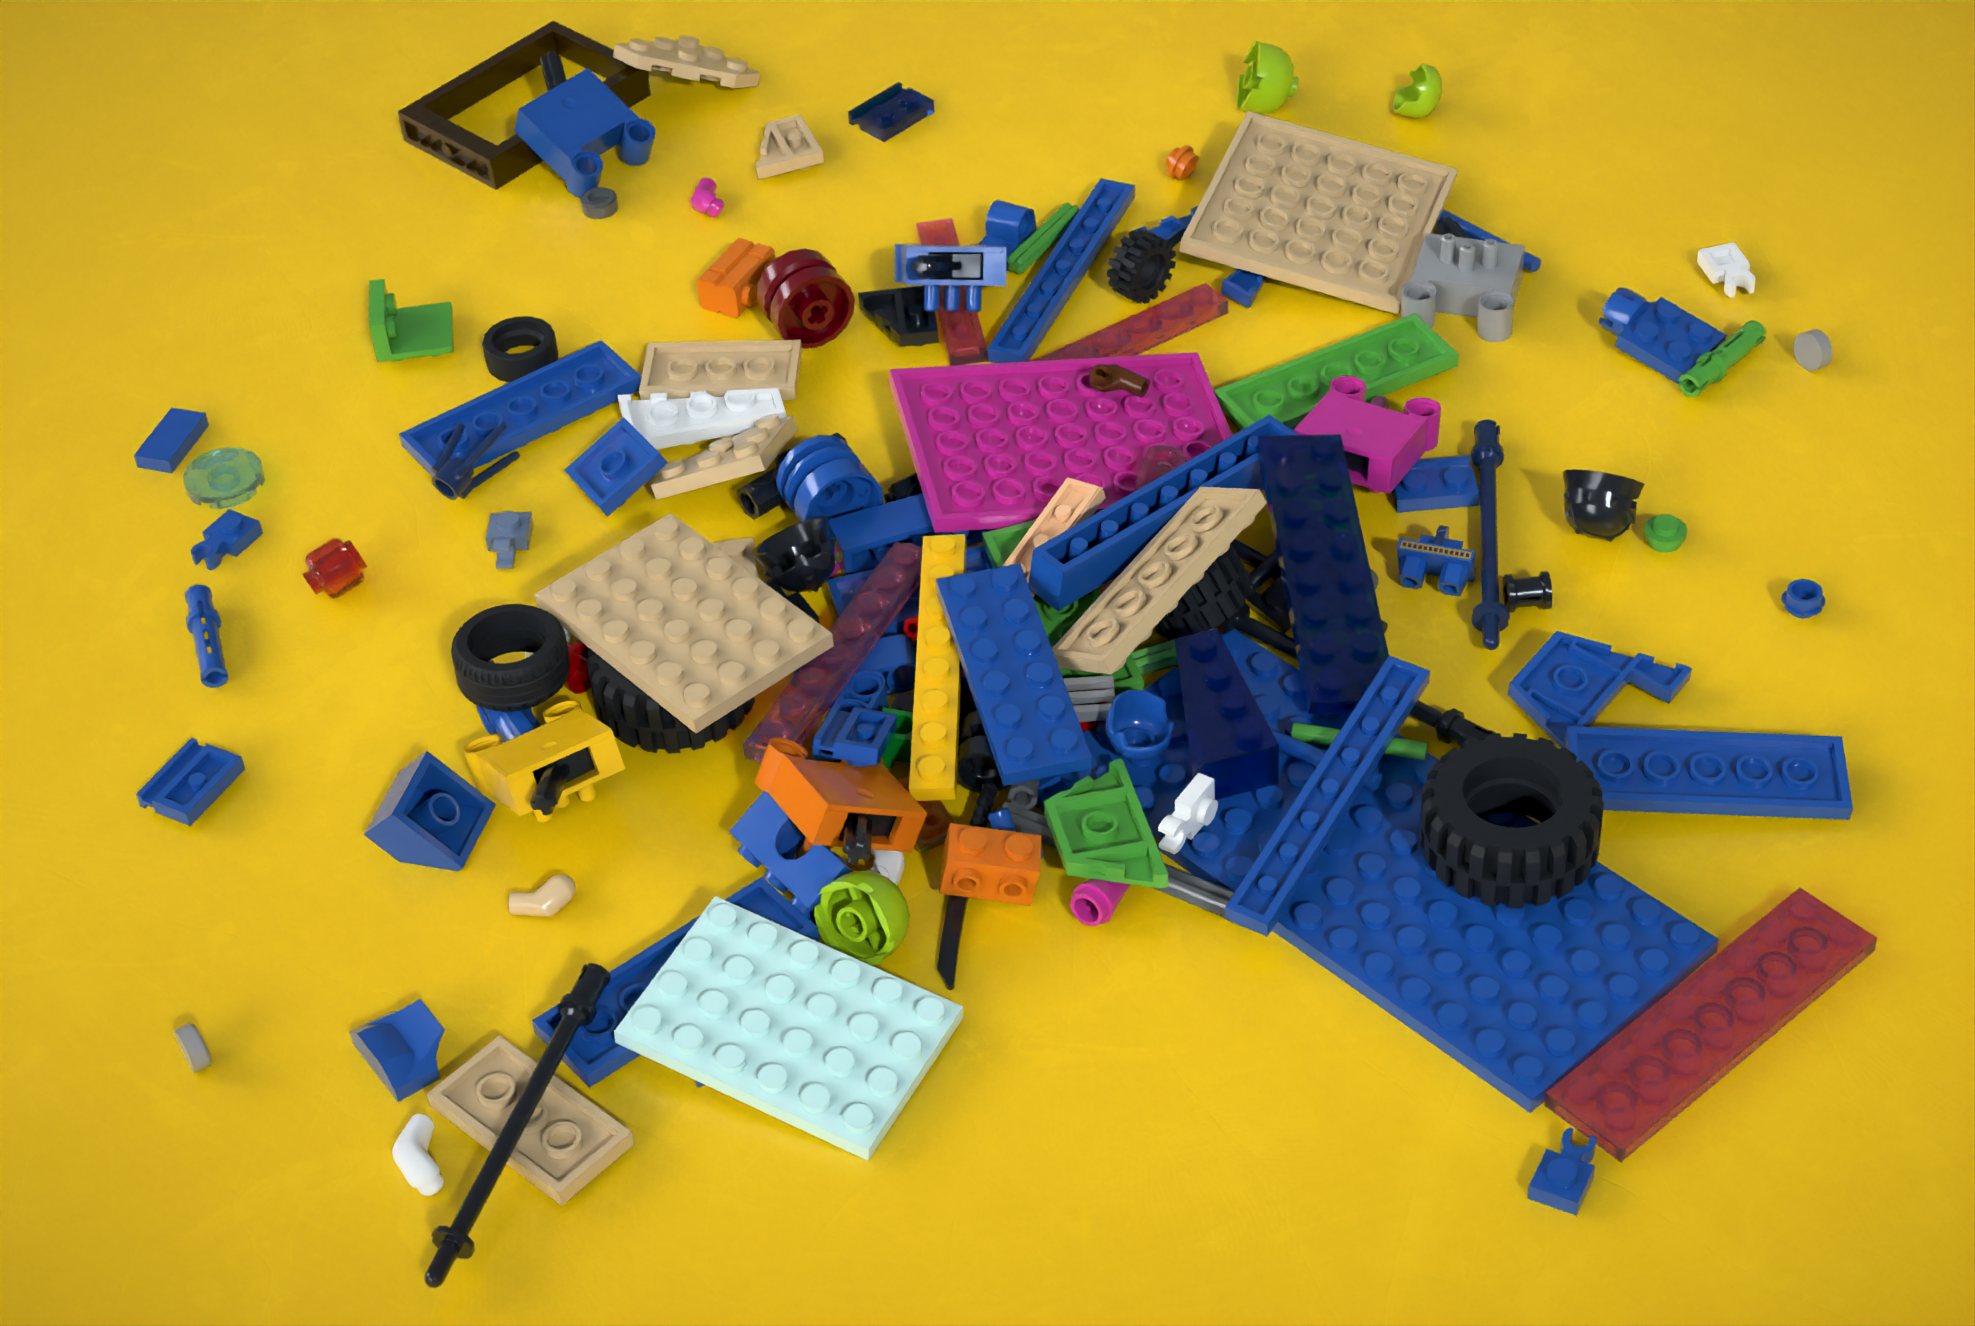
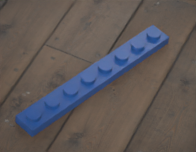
M1102 178L1099 180L987 348L988 361L1009 363L1028 362L1134 200L1135 185Z
M1390 655L1388 656L1225 907L1226 920L1268 937L1429 684L1430 670Z

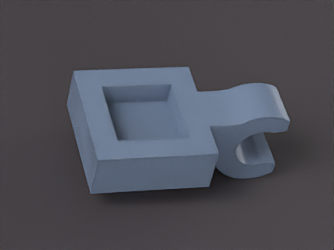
M506 511L491 513L486 543L488 551L497 552L496 569H513L516 550H529L534 526L531 512Z

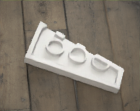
M778 388L728 390L724 397H714L707 394L706 391L690 392V398L668 399L667 393H651L650 400H632L631 394L618 395L622 418L624 417L656 450L683 444L689 445L718 437H730L756 426L758 420L769 415L777 414L779 419L786 417V411Z

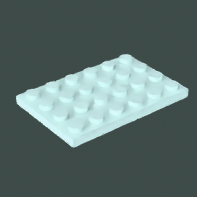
M715 896L615 1029L614 1036L615 1043L869 1161L963 1019V1006Z

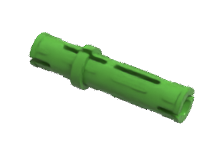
M1750 320L1714 351L1702 354L1697 359L1696 365L1680 376L1678 381H1681L1679 383L1681 391L1689 397H1696L1708 385L1720 382L1727 375V370L1730 367L1734 366L1753 348L1766 339V336H1763L1766 334L1764 326L1755 320Z

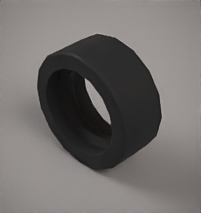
M521 316L502 320L493 325L483 338L482 346L487 368L491 375L501 381L510 383L558 360L559 354L555 333L551 325L540 318ZM518 346H536L534 349L523 353H505L509 349Z

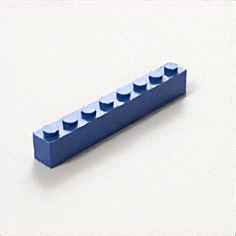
M1269 414L1033 549L1029 589L1057 611L1063 609L1119 576L1200 487L1260 489V491H1263L1280 481L1281 478L1277 470L1278 465L1295 458L1300 435Z

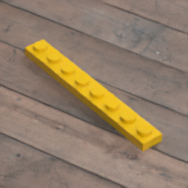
M965 534L923 536L909 793L916 801L956 800L962 664L936 592V579L966 573L967 544Z

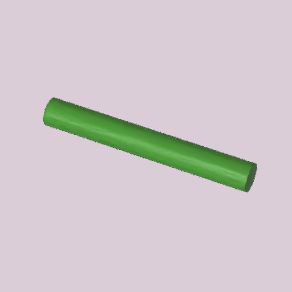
M1294 722L1291 737L1303 742L1330 746L1341 729ZM1394 737L1384 754L1426 760L1428 742Z

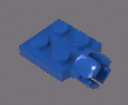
M1619 287L1612 293L1602 309L1605 318L1600 317L1599 319L1603 329L1617 336L1615 347L1677 384L1681 382L1678 381L1680 376L1696 365L1697 359L1702 354L1714 351L1725 341L1727 336L1663 297H1660L1657 301L1648 302L1645 297L1625 287Z

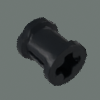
M1543 571L1539 573V576L1513 578L1512 574L1504 575L1503 598L1504 605L1508 610L1514 612L1516 608L1541 606L1543 610L1551 609L1552 584L1549 572Z

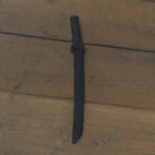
M990 782L982 784L969 826L987 827L989 821L987 814L992 812L995 798L999 791L995 784ZM950 895L948 900L937 967L942 981L948 990L955 988L959 947L968 903V897Z

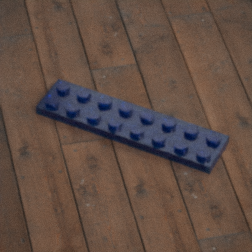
M1341 434L1259 436L1256 449L1308 714L1353 712L1388 658L1389 653Z

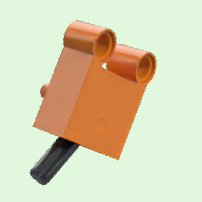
M774 737L770 739L754 782L761 790L769 793L806 838L802 847L806 852L813 845H824L829 849L834 846L843 847V853L848 855V862L857 865L859 859L868 860L870 858L871 849L900 852L913 851L927 812L882 764V757L877 766L869 765L866 767L852 766L846 763L845 760H841L840 763L806 760L808 752L802 745L786 738Z

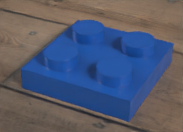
M623 417L564 471L608 517L618 507L622 506L640 487L651 480L668 462Z

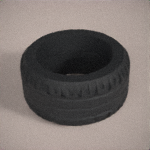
M506 604L486 609L467 620L456 632L452 641L451 655L457 684L470 702L485 709L513 712L535 707L559 692L568 679L570 658L564 629L556 617L534 606ZM511 652L534 653L523 660L512 663L499 664L488 662L497 656Z

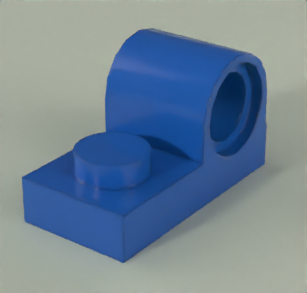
M1002 200L994 201L986 217V236L978 245H1004V247H1007L1008 257L1036 230L1033 209Z

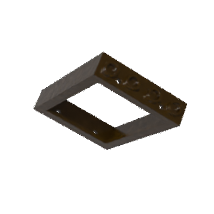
M552 21L399 110L398 116L403 139L412 146L497 190L544 160L517 134L499 145H495L449 121L450 118L540 66L541 56L547 55L549 51H554L556 55L586 69L589 68L592 72L606 78L603 83L629 108L651 95L648 80L649 73L646 70L636 69L614 58L613 49L558 22Z

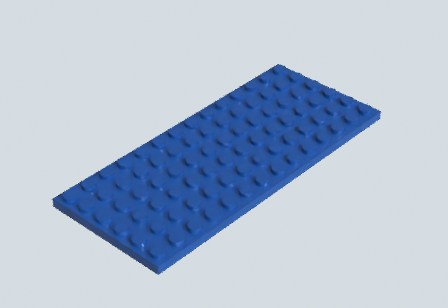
M1233 629L1215 638L1144 689L1165 701L1167 718L1169 722H1174L1173 735L1164 753L1150 760L1133 761L1123 757L1110 744L1105 731L1106 721H1102L1097 725L1096 730H1086L1083 732L1092 756L1091 769L1072 772V774L1080 780L1088 775L1096 780L1109 772L1110 762L1122 758L1159 851L1191 874L1236 891L1316 768V766L1257 742L1259 730L1261 727L1267 726L1291 736L1294 722L1341 729L1356 706L1244 634ZM1398 733L1395 736L1396 738L1406 739ZM1305 742L1324 751H1327L1330 747L1328 745ZM1428 752L1426 760L1383 754L1373 770L1382 775L1379 788L1373 791L1362 787L1272 931L1531 1113L1717 952L1718 938L1598 861L1591 868L1590 875L1579 886L1574 885L1573 891L1560 899L1552 896L1550 902L1544 905L1534 907L1533 903H1525L1522 908H1508V904L1496 903L1495 907L1482 904L1480 902L1481 899L1474 896L1470 900L1455 891V885L1448 887L1436 876V870L1433 871L1428 866L1424 858V850L1420 845L1423 784L1427 781V774L1432 766L1438 761L1440 762V760ZM1199 772L1214 779L1215 800L1218 801L1216 815L1209 825L1202 826L1192 840L1186 838L1184 845L1178 853H1170L1159 848V843L1166 834L1158 831V826L1167 815H1172L1175 811V800ZM1499 812L1480 817L1492 824L1511 828L1529 827L1538 824L1524 814Z

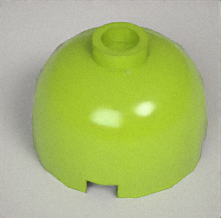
M1255 41L1244 60L1245 64H1249L1245 75L1240 74L1236 106L1240 108L1239 110L1268 114L1281 108L1287 97H1294L1298 87V77L1293 76V63L1284 50L1272 44Z
M853 871L823 887L818 894H822L821 902L814 909L818 932L826 946L837 951H842L864 963L874 966L893 954L907 934L910 917L907 901L899 887L886 876L872 871Z

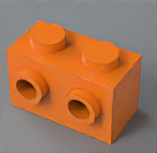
M950 823L941 856L939 894L1031 906L1040 875L1042 835Z

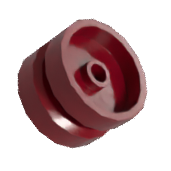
M804 248L783 254L764 270L757 284V301L762 312L774 324L775 329L784 340H801L802 348L804 349L820 347L835 339L847 327L854 313L855 298L850 286L837 273L831 262L819 251Z

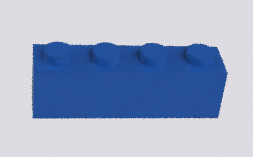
M923 493L829 519L830 535L832 539L836 540L835 547L837 548V553L835 554V560L840 565L843 576L922 559L923 536L965 534L966 544L970 546L983 542L982 533L992 531L983 529L935 533Z

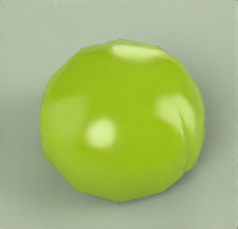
M1420 64L1417 70L1409 72L1413 79L1412 84L1397 89L1393 103L1394 112L1412 118H1423L1434 111L1442 95V79L1435 67Z

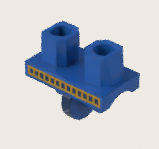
M1439 525L1436 536L1421 534L1419 541L1400 538L1397 546L1400 585L1406 588L1419 589L1423 586L1425 574L1440 576L1438 582L1439 591L1446 595L1459 597L1467 581L1474 582L1476 568L1474 567L1475 551L1462 549L1463 541L1449 539V527Z

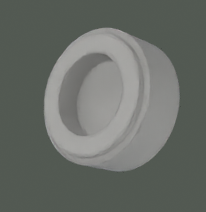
M1812 329L1796 337L1794 341V354L1798 363L1804 369L1815 371L1826 367L1831 362L1832 345L1822 331Z
M187 1023L173 1030L178 1046L193 1073L210 1066L211 1057L194 1024Z

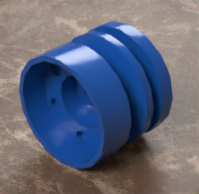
M818 435L802 441L789 451L779 466L776 476L777 491L800 522L818 516H827L828 519L883 504L882 488L864 464L861 463L849 445L836 436Z

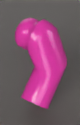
M702 178L691 197V205L697 212L701 214L706 212L709 216L715 218L722 211L724 202L715 197L716 194L714 192L717 187L712 179Z

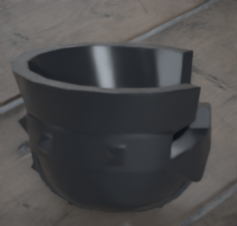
M1577 469L1563 471L1565 493L1563 494L1564 515L1576 534L1605 539L1611 542L1615 537L1629 530L1630 524H1635L1637 502L1633 500L1639 498L1644 483L1604 472Z
M818 516L796 523L772 535L754 548L751 555L764 566L766 570L764 575L776 581L783 589L794 593L818 592V589L822 587V584L828 580L834 571L836 540L832 539L830 535L828 517Z

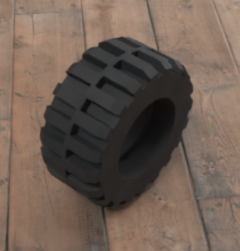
M589 648L587 652L588 661L586 663L598 719L612 729L614 737H619L620 741L634 748L637 744L641 745V748L647 752L657 753L658 749H665L668 754L680 753V749L692 747V751L703 748L705 743L710 740L716 743L726 737L728 729L735 730L745 719L744 715H748L755 703V697H753L703 730L695 733Z
M1501 733L1488 734L1485 740L1478 741L1476 738L1465 741L1461 744L1460 750H1457L1455 747L1440 758V762L1438 761L1432 766L1427 774V781L1423 784L1420 845L1424 850V858L1428 866L1433 871L1436 870V876L1448 887L1455 885V891L1469 900L1472 896L1480 898V902L1484 905L1495 907L1496 903L1508 904V908H1522L1525 903H1533L1534 907L1549 903L1552 896L1560 899L1573 891L1574 885L1579 886L1590 875L1591 868L1596 865L1599 855L1604 802L1602 801L1603 792L1600 784L1593 777V772L1582 760L1576 762L1577 756L1565 747L1555 748L1552 741L1541 737L1537 741L1527 739V734L1514 733L1513 737H1501ZM1499 812H1512L1530 816L1542 823L1529 827L1511 828L1492 824L1480 817Z

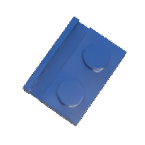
M1466 455L1419 459L1393 489L1392 495L1396 511L1401 513L1479 506L1480 492L1473 467L1470 466V456Z
M834 704L814 737L813 755L819 756L822 750L832 751V758L845 760L849 765L856 767L877 766L896 731L898 714L854 707L851 712L841 711V704Z
M191 738L136 794L139 805L143 808L147 806L153 807L156 813L191 826L245 770L242 757L209 744L205 746L198 745L197 740Z

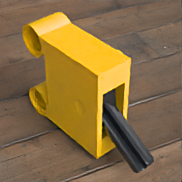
M567 700L552 705L543 712L545 725L502 743L500 736L488 735L475 739L464 746L463 752L477 790L479 792H489L520 817L533 811L536 820L539 822L549 821L553 817L554 807L557 809L567 807L571 802L569 794L578 791L581 801L590 802L597 797L594 783L626 768L612 729L585 712L578 700Z

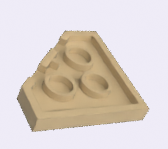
M679 36V40L656 37L655 41L651 42L634 38L630 40V43L615 44L613 53L614 58L636 69L651 71V68L661 71H672L671 76L699 81L701 77L706 80L720 81L721 86L731 88L758 86L760 77L759 72L747 67L748 63L737 58H727L723 56L722 50L714 47H704L699 44L697 38L691 36Z
M777 414L766 416L758 420L756 426L732 438L727 437L717 440L708 446L709 449L685 461H677L664 466L661 469V474L651 484L656 500L766 470L798 431L793 415L780 419Z

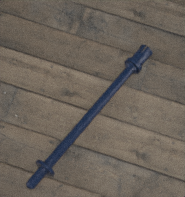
M1487 419L1479 421L1475 425V445L1471 450L1472 463L1480 469L1482 603L1473 609L1471 621L1473 626L1482 632L1483 646L1488 650H1495L1500 644V631H1503L1508 626L1510 611L1505 605L1499 603L1496 468L1503 463L1504 449L1499 443L1500 426H1496L1495 421Z

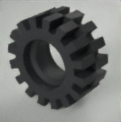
M1144 229L1133 230L1129 232V238L1124 236L1120 240L1122 243L1121 248L1116 246L1113 250L1116 256L1115 259L1110 258L1108 263L1113 266L1112 269L1107 270V276L1111 278L1108 283L1115 292L1136 303L1141 304L1143 302L1146 304L1150 302V298L1155 300L1158 297V290L1163 292L1167 287L1164 282L1166 279L1171 280L1173 274L1169 273V270L1175 268L1176 262L1171 259L1176 257V252L1172 250L1174 246L1168 240Z

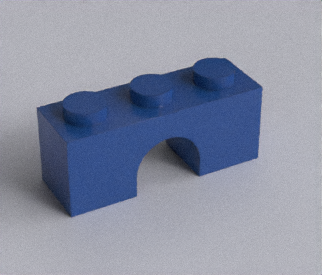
M765 791L729 831L742 844L737 851L756 868L763 864L768 869L763 875L764 878L783 894L789 889L795 895L790 900V903L810 920L814 917L815 906L821 902L822 894L818 895L821 889L839 877L855 871L844 859L824 845H813L805 855L798 858L800 848L806 837L769 793Z

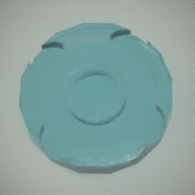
M226 447L209 451L191 462L183 474L186 494L192 502L202 506L201 502L210 503V507L216 509L237 506L249 500L257 493L255 488L259 484L262 486L265 481L261 460L254 452L243 448Z

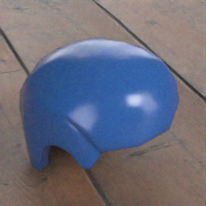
M1127 690L1115 696L1107 713L1105 724L1106 736L1115 751L1133 761L1150 760L1164 753L1171 741L1174 729V722H1169L1166 715L1165 701L1145 690Z

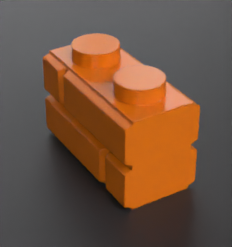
M738 238L697 280L702 308L715 313L721 311L722 315L737 319L748 306H754L757 302V284L764 270L776 259L773 248L759 243L754 245L752 241Z

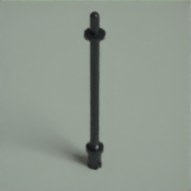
M1246 603L1233 616L1223 622V633L1236 629L1240 633L1243 632L1363 693L1366 692L1374 679L1249 617L1250 607ZM1418 700L1409 714L1434 727L1438 740L1446 744L1454 742L1461 746L1463 742L1476 738L1478 741L1485 740L1488 734H1496L1492 730H1488L1465 719L1464 713L1455 708L1441 712Z
M594 963L584 964L570 994L564 995L560 1000L558 1010L562 1019L450 1227L438 1226L434 1229L432 1242L438 1250L424 1276L427 1286L431 1288L441 1286L456 1258L468 1259L472 1257L475 1251V1244L468 1235L578 1028L592 1024L597 1014L595 1006L611 980L610 973L602 966Z

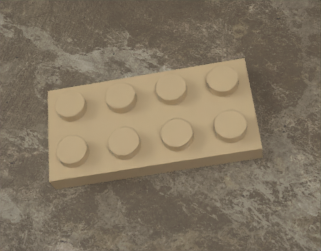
M801 340L648 343L639 388L640 400H650L651 393H667L668 399L690 398V392L706 391L707 394L714 397H724L728 390L778 388L782 401L796 400L802 359Z
M499 1035L427 1093L429 1104L471 1138L491 1151L538 1063ZM553 1075L507 1165L562 1206L634 1145L633 1135L629 1129Z

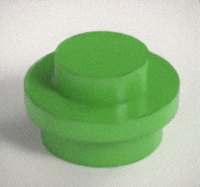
M1662 514L1650 518L1645 523L1644 536L1647 539V543L1658 552H1673L1686 539L1687 527L1682 520L1675 516Z

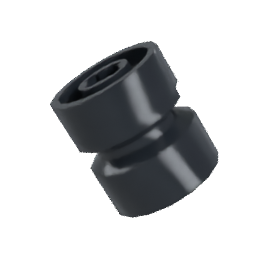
M972 711L963 718L960 724L957 780L968 790L977 793L980 792L982 784L986 782L995 784L999 791H1001L1008 785L1003 786L978 711Z

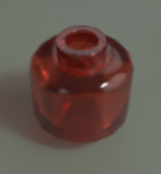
M334 537L306 555L305 561L309 570L303 576L316 595L324 591L328 597L337 599L364 581L363 570L368 566L350 539L343 542L341 539Z

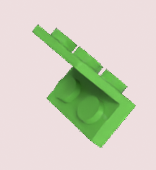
M385 279L369 281V328L377 362L401 361L407 358L422 356H440L454 351L453 309L451 302L397 308L395 294L387 293Z

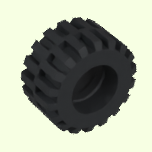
M1231 543L1227 552L1219 556L1204 572V577L1198 583L1192 585L1181 597L1178 606L1166 614L1156 625L1157 630L1162 636L1166 635L1167 638L1171 639L1177 637L1183 639L1202 634L1229 619L1246 602L1245 599L1252 591L1251 586L1253 582Z

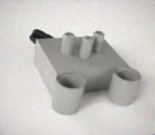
M1445 217L1442 223L1437 224L1436 229L1439 235L1426 234L1411 280L1402 287L1401 318L1415 313L1432 328L1435 324V312L1477 317V334L1481 339L1488 342L1505 341L1512 334L1513 308L1523 279L1525 246L1500 243L1494 239H1487L1485 241L1469 239L1457 221H1453L1451 217Z

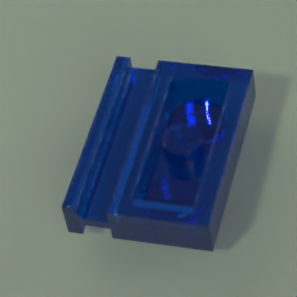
M898 82L848 111L849 124L854 125L857 123L860 125V130L885 142L934 113V100L911 88L905 90L902 83Z

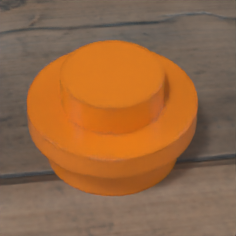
M1184 145L1182 148H1175L1170 153L1166 161V166L1168 167L1167 175L1172 179L1179 178L1184 181L1192 174L1199 160L1198 155L1193 153L1192 147Z

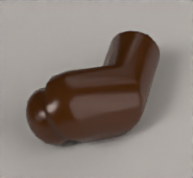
M1098 364L1090 371L1091 386L1101 392L1125 390L1138 397H1143L1150 386L1149 379L1116 364Z

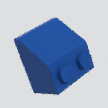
M426 751L398 772L364 835L399 862L459 871L464 867L496 804Z

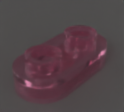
M1158 445L1148 449L1136 477L1134 492L1186 462L1184 453L1175 447Z

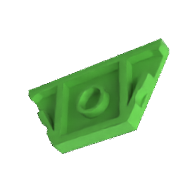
M1122 758L1110 762L1109 772L1096 780L1088 775L1074 783L1071 789L1060 791L1044 801V815L1066 875L1161 889L1168 887L1167 869Z

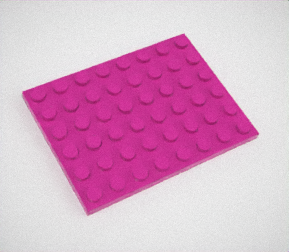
M1198 352L890 369L889 384L935 533L983 529L996 530L1036 520L1067 477L1103 487L1106 498L1094 514L1233 436ZM1098 364H1116L1149 379L1150 386L1143 397H1138L1125 390L1101 392L1091 386L1090 371Z

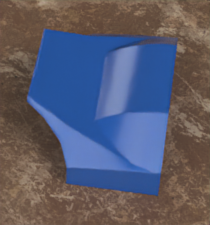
M421 999L399 1011L388 1013L349 1031L353 1045L398 1102L440 1079L436 1054L440 1039L445 1030Z

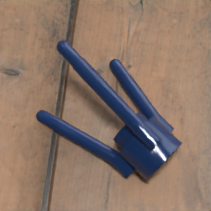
M463 423L457 425L440 459L431 468V471L435 474L432 478V483L440 493L452 500H456L458 497L465 499L474 488L520 457L519 452L515 451L472 479L471 477L474 474L472 466L506 430L507 426L505 423L499 424L466 460L456 457L452 461L450 458L465 428Z

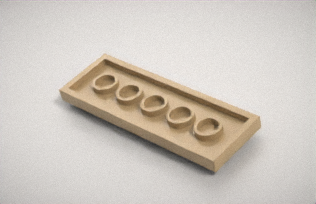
M1200 487L1052 647L1058 667L1060 669L1113 674L1122 668L1126 663V658L1133 650L1151 636L1153 628L1166 614L1178 606L1179 600L1190 587L1198 583L1204 577V572L1219 556L1227 552L1230 543L1237 535L1254 522L1256 514L1267 503L1260 489Z

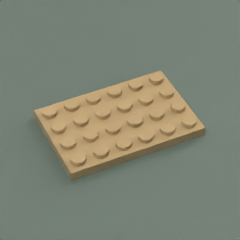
M671 513L534 593L537 607L556 617L562 627L695 733L703 730L834 646L833 634Z

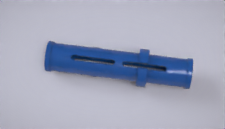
M194 585L185 592L189 611L186 618L187 628L194 637L201 671V682L206 687L216 688L222 686L228 680V672L225 668L223 648L219 635L221 619L218 611L214 609L211 589L205 585ZM201 618H205L206 624H202ZM204 632H208L209 639H205ZM207 647H211L212 653L208 654Z

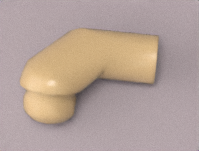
M555 875L534 893L511 892L509 897V913L511 915L554 916L573 898L576 890L575 882L568 875Z

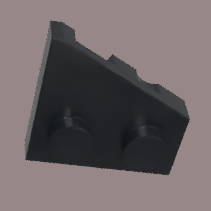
M924 286L858 293L860 309L900 347L939 343L935 311L924 310Z

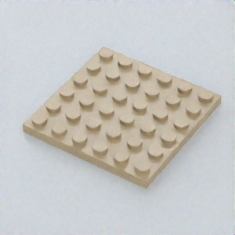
M1247 111L1181 239L1179 252L1228 265L1235 269L1263 275L1270 279H1277L1301 286L1308 290L1336 296L1343 300L1357 302L1381 311L1399 314L1402 287L1411 280L1426 234L1434 233L1456 182L1458 169Z

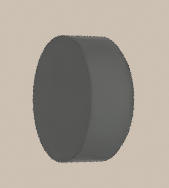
M605 187L588 190L581 197L583 214L592 219H603L612 216L618 210L616 193Z

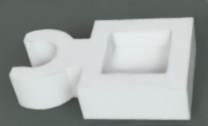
M1734 242L1698 250L1697 263L1713 284L1725 283L1724 292L1730 298L1735 297L1736 286L1744 287L1749 294L1754 293L1755 276L1749 272L1750 263Z
M1198 772L1175 800V811L1172 815H1167L1158 826V831L1166 834L1160 841L1159 848L1176 854L1184 845L1186 838L1192 840L1203 825L1207 826L1212 822L1218 808V801L1215 800V783L1213 778Z

